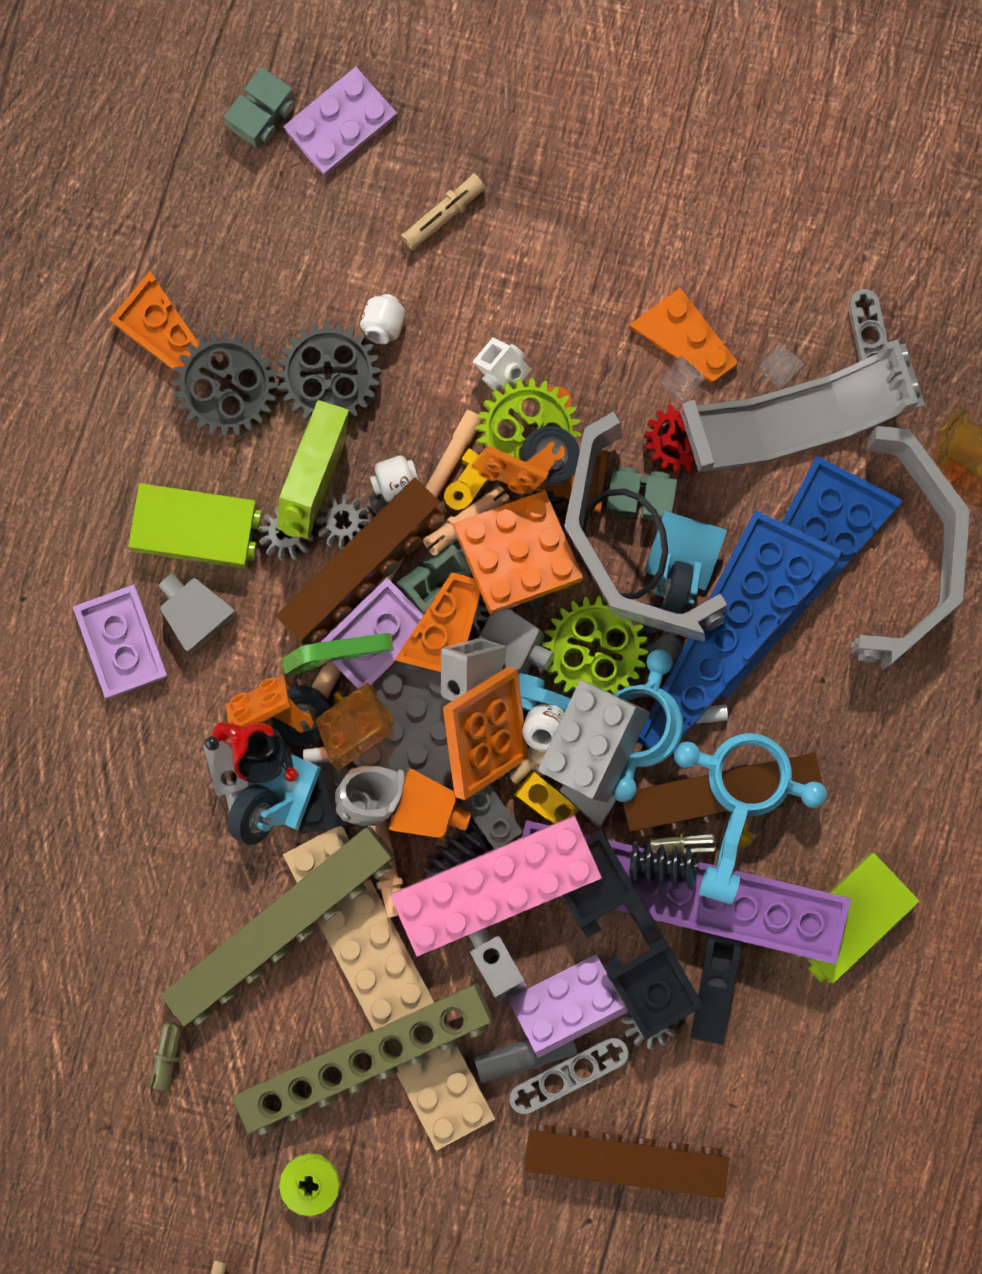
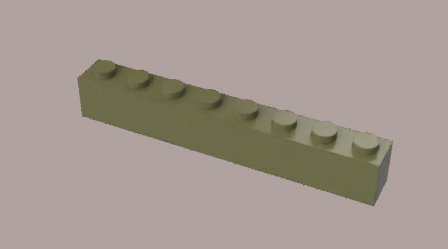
M372 827L364 828L160 994V997L184 1027L192 1023L199 1026L212 1015L209 1009L220 1002L223 1006L238 994L235 990L236 987L244 981L249 985L264 973L261 969L263 965L270 960L275 964L290 952L287 949L290 943L295 939L301 943L315 932L312 926L321 918L327 922L341 910L338 904L347 897L352 901L367 889L364 886L365 882L373 876L378 880L393 868L389 863L396 857Z

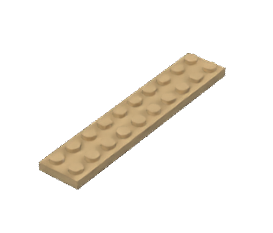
M343 827L332 828L283 854L298 883L350 841ZM371 879L364 883L367 889L352 901L347 897L338 904L341 910L327 922L321 918L318 924L373 1030H376L434 1003V1000L392 919L387 918L385 906ZM427 1025L418 1026V1038L423 1042L432 1041V1029ZM392 1038L387 1042V1049L390 1054L394 1056L402 1054L403 1046L399 1040ZM457 1045L443 1052H440L439 1047L426 1052L429 1057L428 1059L413 1066H410L408 1061L396 1066L399 1071L396 1074L436 1151L495 1120Z

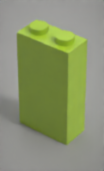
M320 400L316 403L279 496L277 529L282 530L288 536L309 538L346 442L348 409Z
M139 483L128 547L132 552L248 569L249 561H254L256 556L257 542H252L254 529H259V526H261L262 510H257L258 505L255 500Z
M874 852L866 855L828 892L851 898L836 964L805 957L812 964L808 968L809 971L821 983L826 979L828 983L834 984L920 902Z

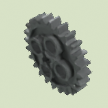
M325 321L323 330H319L316 324L312 323V333L310 334L301 328L300 334L302 339L297 340L294 337H290L293 348H282V352L287 359L277 360L278 366L285 369L276 373L277 379L286 381L278 386L280 392H289L283 398L285 404L295 401L292 412L296 414L303 409L304 421H307L312 416L318 400L348 409L349 414L354 419H357L356 409L358 407L365 411L368 410L364 400L376 399L375 394L370 389L380 388V382L373 379V377L380 376L381 369L372 367L379 362V357L375 355L369 356L374 350L373 344L363 346L366 340L365 335L361 334L354 338V327L351 326L345 333L343 332L341 322L336 325L335 330H331L328 321ZM342 351H349L353 354L352 360L346 364L337 362L336 356ZM308 353H318L321 356L320 361L315 365H307L304 363V358ZM327 368H332L334 373L330 380H326L324 376ZM352 370H356L358 372L357 375L352 376L350 374H342L351 372ZM303 372H307V373H309V374H316V375H309V376H306V377H301V376H300V374L303 373ZM345 382L351 383L354 386L353 392L347 396L340 395L337 392L338 386ZM318 384L322 387V391L316 397H309L305 394L307 386Z
M224 331L221 340H218L215 333L212 332L210 333L209 343H206L202 337H199L197 339L198 349L190 344L186 347L191 355L190 357L185 355L179 356L178 359L184 364V367H174L173 371L180 375L181 378L173 380L171 385L180 387L181 391L176 392L173 398L183 399L184 402L177 409L178 411L185 409L190 411L185 419L187 422L193 418L198 419L197 430L206 424L208 425V435H212L216 428H220L221 437H225L228 428H231L233 434L238 436L240 433L239 426L242 425L245 430L250 431L252 430L251 419L260 424L262 418L258 413H270L271 410L265 405V402H273L276 397L268 393L269 390L278 387V384L269 382V378L275 375L276 371L266 370L265 366L271 362V358L261 360L259 356L263 352V347L253 351L251 349L253 339L248 340L244 345L241 343L240 333L232 341L229 340L227 331ZM214 354L223 355L227 360L226 369H214L210 361L211 356ZM199 369H206L219 380L228 377L230 379L229 386L250 397L249 401H245L230 389H226L224 392L220 391V383L201 374ZM249 371L253 374L255 378L253 387L246 388L240 384L238 379L240 372ZM198 381L206 382L211 388L210 396L207 398L198 397L194 392V384ZM231 398L237 402L238 412L235 415H228L223 411L222 402L224 399Z

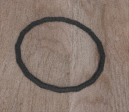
M625 488L606 490L594 498L587 507L583 526L584 534L588 518L596 505L609 496L625 495L639 501L651 513L660 532L662 554L658 571L650 584L636 593L619 592L625 598L639 599L655 588L665 572L669 552L666 529L657 510L642 495ZM587 571L589 578L593 581L589 572Z

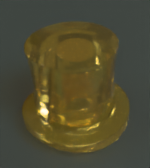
M962 408L955 412L940 430L935 445V462L938 465H943L948 460L980 477L982 476V426L968 419L969 410Z

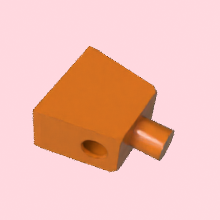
M407 767L403 791L397 806L391 814L387 828L398 832L443 838L447 825L465 831L471 812L454 806L456 801L454 791Z

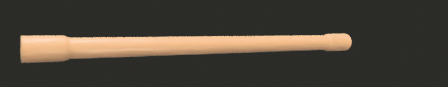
M466 410L453 434V439L426 485V488L437 499L464 450L474 438L477 432L475 426L483 422L477 416L478 414L470 410ZM403 559L399 562V565H398L397 569H396L391 575H389V576H387V577H384V578L375 586V589H376L386 578H388L390 581H392V579H393L395 573L397 572L399 566L401 565ZM327 662L322 667L312 687L328 698L340 677L341 671L332 662Z

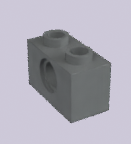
M487 785L466 800L458 798L464 809L471 812V819L487 838L493 849L504 846L523 834L519 825L490 785Z

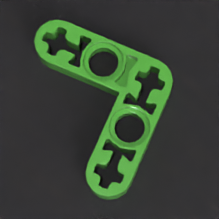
M382 633L301 646L282 658L284 673L286 676L303 674L315 670L326 662L391 652L394 650L391 633Z

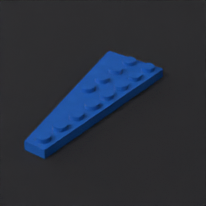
M819 456L815 457L782 523L842 550L843 554L820 583L719 696L720 698L727 699L896 510L902 499Z
M757 510L754 511L708 599L710 600L718 594L722 595L727 604V615L723 618L725 622L711 631L703 628L705 642L688 638L662 688L675 699L681 709L683 716L681 739L840 560L843 554L842 550ZM658 700L655 701L636 742L648 749L660 741L666 728V714Z

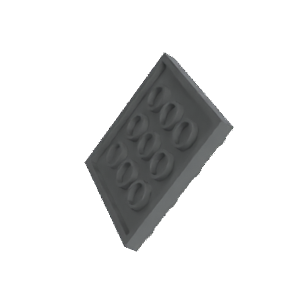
M396 661L324 733L358 767L379 766L396 772L400 769L404 771V776L408 767L450 790L454 789L443 706L450 703L451 700L445 699L441 695V672Z

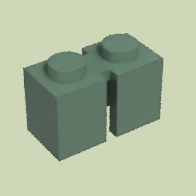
M260 67L244 89L249 94L247 99L239 95L223 117L228 129L255 148H258L262 142L266 143L271 139L276 130V127L273 125L275 121H278L281 116L285 118L295 104L292 88L262 67Z
M619 467V471L612 470L609 490L625 488L639 494L640 486H645L644 498L657 510L662 519L664 511L672 513L677 480L670 479V474L663 472H651V476L648 475L647 477L638 474V470L635 468ZM625 495L609 496L607 498L605 514L634 518L637 500ZM642 505L640 519L654 521L651 513Z
M449 545L438 555L431 554L423 561L426 567L416 566L395 584L421 612H425L441 589L435 587L438 583L442 587L451 572L469 576L472 574V571L456 546Z

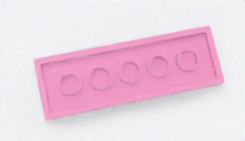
M574 815L391 893L390 897L416 956H420L599 880L602 876Z

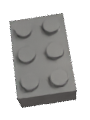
M580 680L537 771L594 800L608 803L650 712L595 685Z

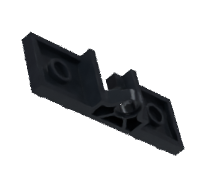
M600 831L586 839V842L602 878L562 896L587 939L602 931L597 919L623 904L640 929L644 940L650 948L649 951L625 965H622L617 956L602 966L643 1037L647 1040L702 1008L704 1005L603 831Z

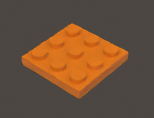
M546 491L533 494L453 524L455 534L490 615L575 585L583 580V575Z
M506 667L443 706L454 795L456 798L466 800L528 758L527 743L523 738L522 730L524 717L518 669Z

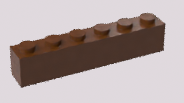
M414 477L276 617L303 645L320 643L329 635V631L338 623H341L361 600H364L375 590V586L384 577L391 575L397 569L399 562L407 554L418 549L422 539L431 530H435L442 525L449 511Z
M815 752L788 758L792 770V781L804 785L809 782H819L822 784ZM775 760L722 771V780L726 790L732 797L743 803L757 804L766 801L774 794L779 784L780 771ZM708 775L637 789L633 799L621 802L628 833L636 832V837L656 834L655 827L668 825L669 831L688 827L687 820L700 818L701 824L720 820L719 814L731 812L724 808L713 795ZM787 794L784 799L796 798L797 804L803 803L801 797ZM784 801L776 808L785 807Z
M536 1123V1129H528L523 1167L526 1172L725 1199L730 1158L722 1154V1148L702 1146V1152L688 1150L689 1144L669 1141V1146L664 1147L655 1145V1139L636 1137L635 1142L622 1141L623 1135L603 1132L602 1138L589 1136V1130L569 1128V1133L556 1132L555 1125Z

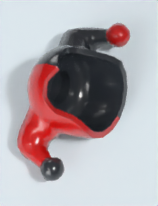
M220 722L214 727L211 736L205 740V747L208 750L214 751L219 748V741L225 742L232 749L234 771L244 781L265 783L280 776L283 768L285 769L284 776L287 781L295 782L299 778V773L293 765L290 747L284 743L279 731L269 724L258 722L241 726L229 722Z

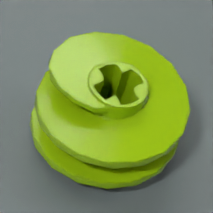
M305 1153L295 1157L286 1165L280 1177L279 1189L282 1200L289 1209L299 1215L315 1216L322 1214L334 1204L339 1194L340 1179L336 1168L328 1159L320 1154ZM307 1176L313 1177V1183H317L319 1188H314L312 1193H307V1187L301 1186V1181L305 1182Z

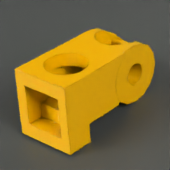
M470 448L462 457V463L467 466L457 482L450 484L444 493L447 507L455 513H461L474 504L489 480L481 477L477 470L471 468L473 461L479 454Z
M530 772L513 795L552 824L572 817L579 811L573 803L535 772Z

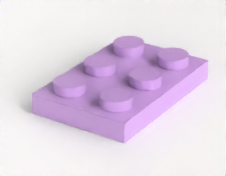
M354 67L286 123L283 129L323 176L326 177L395 120L397 112L360 70Z
M386 578L321 642L391 633L394 650L391 652L331 661L364 694L396 662L395 658L424 614Z
M134 584L73 606L105 699L113 698L168 677L138 590Z
M597 954L508 999L537 1058L627 1013L625 1005L613 983L609 980L608 974Z

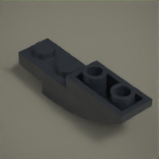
M708 934L698 989V996L704 1006L694 1012L690 1039L723 1045L742 941Z

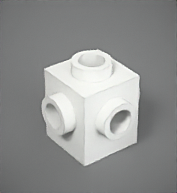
M492 338L473 360V363L485 375L482 380L493 390H498L499 388L503 390V384L508 383L512 389H515V381L521 379L523 382L524 378L532 370L523 360L526 356L519 348L513 344L509 346L495 338Z

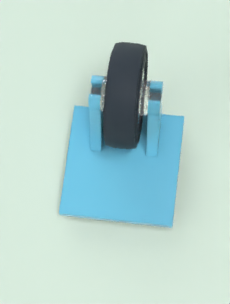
M664 511L661 520L666 529L669 552L665 572L657 583L654 594L662 596L659 609L681 614L685 604L693 605L698 588L702 590L707 589L727 530ZM657 530L644 568L645 573L655 575L658 571L662 554L659 530Z
M291 754L294 768L299 773V778L295 782L286 780L284 776L285 769L283 768L281 775L274 780L265 783H253V785L244 789L235 799L228 816L230 835L241 843L255 845L270 833L273 826L285 824L298 830L321 767Z

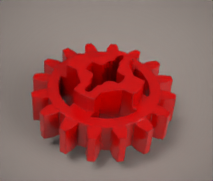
M668 404L666 414L661 410L656 411L655 415L658 421L651 419L648 421L647 426L653 431L644 433V438L651 440L650 443L645 445V451H654L650 460L652 463L658 460L662 461L660 470L664 471L669 465L672 466V471L675 475H677L680 467H683L688 474L691 472V464L697 466L694 455L691 456L690 442L684 423L681 420L680 411L675 410L672 404ZM667 422V434L658 437L659 429ZM675 429L676 432L679 433L680 437L686 436L683 443V449L682 445H680L678 441H672L675 435ZM669 451L673 453L677 459L669 457L664 452Z

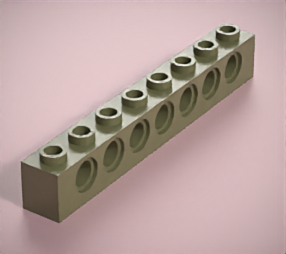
M476 983L232 1096V1099L247 1133L258 1130L259 1135H262L277 1128V1120L288 1116L289 1121H293L308 1113L306 1107L318 1102L321 1108L338 1100L336 1095L338 1092L348 1088L349 1093L352 1094L367 1087L368 1083L366 1080L375 1075H378L380 1080L399 1072L396 1067L399 1064L408 1061L410 1066H413L428 1059L429 1057L426 1052L439 1047L440 1052H443L458 1045V1037L469 1033L470 1037L474 1038L489 1031L487 1024L491 1023L494 1017L479 984ZM449 1011H458L462 1014L464 1023L461 1028H453L449 1025L447 1021ZM419 1025H427L432 1029V1041L423 1042L418 1038L417 1028ZM393 1038L401 1042L403 1051L400 1056H394L389 1053L387 1049L389 1039ZM364 1052L370 1055L372 1058L371 1069L365 1070L358 1065L357 1056L359 1053ZM330 1066L337 1067L341 1071L342 1080L340 1083H333L328 1079L327 1070ZM300 1080L307 1081L311 1085L312 1093L310 1097H303L299 1094L297 1084ZM269 1094H275L281 1099L282 1107L280 1111H274L268 1106L267 1098Z

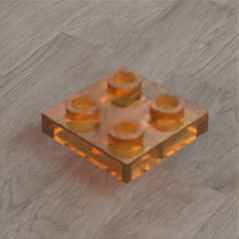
M368 682L315 719L330 763L337 770H340L392 733L390 727L394 725L391 714L379 701L375 689Z

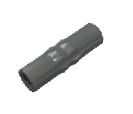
M527 1038L522 1042H514L506 1047L474 1056V1061L481 1084L508 1075L523 1073L528 1069L539 1068L547 1063L576 1055L577 1051L574 1040L537 1058Z

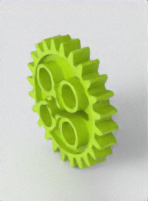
M534 378L529 379L527 387H524L521 379L515 381V389H512L508 383L503 384L504 395L494 390L492 396L495 402L489 400L483 402V405L489 410L488 413L479 412L477 415L485 421L484 424L475 426V430L483 432L484 435L476 440L477 444H485L486 447L487 445L519 460H521L519 450L526 439L521 434L524 431V427L508 413L509 409L514 410L518 419L525 427L532 425L536 430L546 425H553L565 429L574 438L581 436L580 432L573 431V426L581 422L580 419H571L570 414L576 410V407H565L569 396L567 395L559 399L556 397L559 387H555L549 392L547 391V381L545 380L540 384L539 388L535 387ZM524 400H530L536 404L537 414L535 417H529L523 413L522 403ZM506 421L513 427L511 438H503L499 435L497 430L499 422ZM554 445L552 452L557 454L559 448ZM562 459L556 462L553 468L558 467L561 464Z
M601 596L597 597L595 605H591L589 599L584 597L583 607L580 608L577 603L572 601V612L569 613L561 608L560 612L563 619L561 621L555 618L551 619L556 629L555 631L545 630V634L552 641L542 643V647L554 652L553 665L549 667L547 672L549 675L559 674L555 678L554 683L557 686L565 682V694H569L573 689L576 690L580 680L595 685L607 692H612L613 695L619 691L618 688L621 686L623 688L630 687L628 683L630 678L636 681L640 680L635 670L645 669L646 664L640 661L639 658L649 655L647 650L640 648L641 645L648 643L647 637L637 636L644 630L642 624L633 626V621L613 616L608 605H603ZM591 622L595 626L593 633L586 637L580 636L577 633L579 624ZM614 632H620L625 636V642L619 647H612L607 643L609 635ZM572 638L590 647H594L596 642L600 643L603 651L623 656V660H615L600 652H597L595 657H592L588 648L569 644L568 640ZM572 652H579L583 655V661L577 667H570L566 664V658ZM607 662L612 664L614 672L610 677L601 678L596 674L597 668L601 663Z

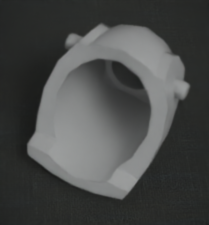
M361 766L351 769L335 791L336 812L342 820L360 826H376L390 817L400 800L404 785V771L399 769L396 772L379 766Z

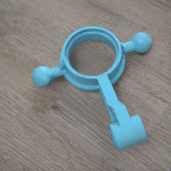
M656 649L648 655L647 667L650 670V674L645 685L630 686L614 694L628 702L638 697L654 698L659 701L666 714V728L660 741L646 751L631 752L612 792L613 798L620 802L630 801L636 795L637 786L633 780L636 768L649 767L664 761L674 752L682 737L683 716L681 709L669 693L659 688L663 675L668 673L673 666L671 654L664 649ZM518 673L523 711L528 712L535 705L544 703L558 706L565 713L571 700L570 698L543 689L545 681L540 678Z
M746 733L734 736L725 741L713 756L700 752L694 743L688 741L678 744L674 750V759L679 766L690 768L699 765L709 768V784L713 795L724 808L731 811L717 858L716 868L707 866L699 895L732 905L740 882V876L733 874L732 871L746 816H760L772 811L782 803L787 794L801 797L803 803L810 808H818L826 802L827 790L819 782H809L804 785L792 781L791 765L786 753L775 741L763 735ZM741 746H759L767 750L777 761L780 771L779 784L774 794L764 802L757 804L740 802L732 797L724 786L722 780L724 761L734 749Z

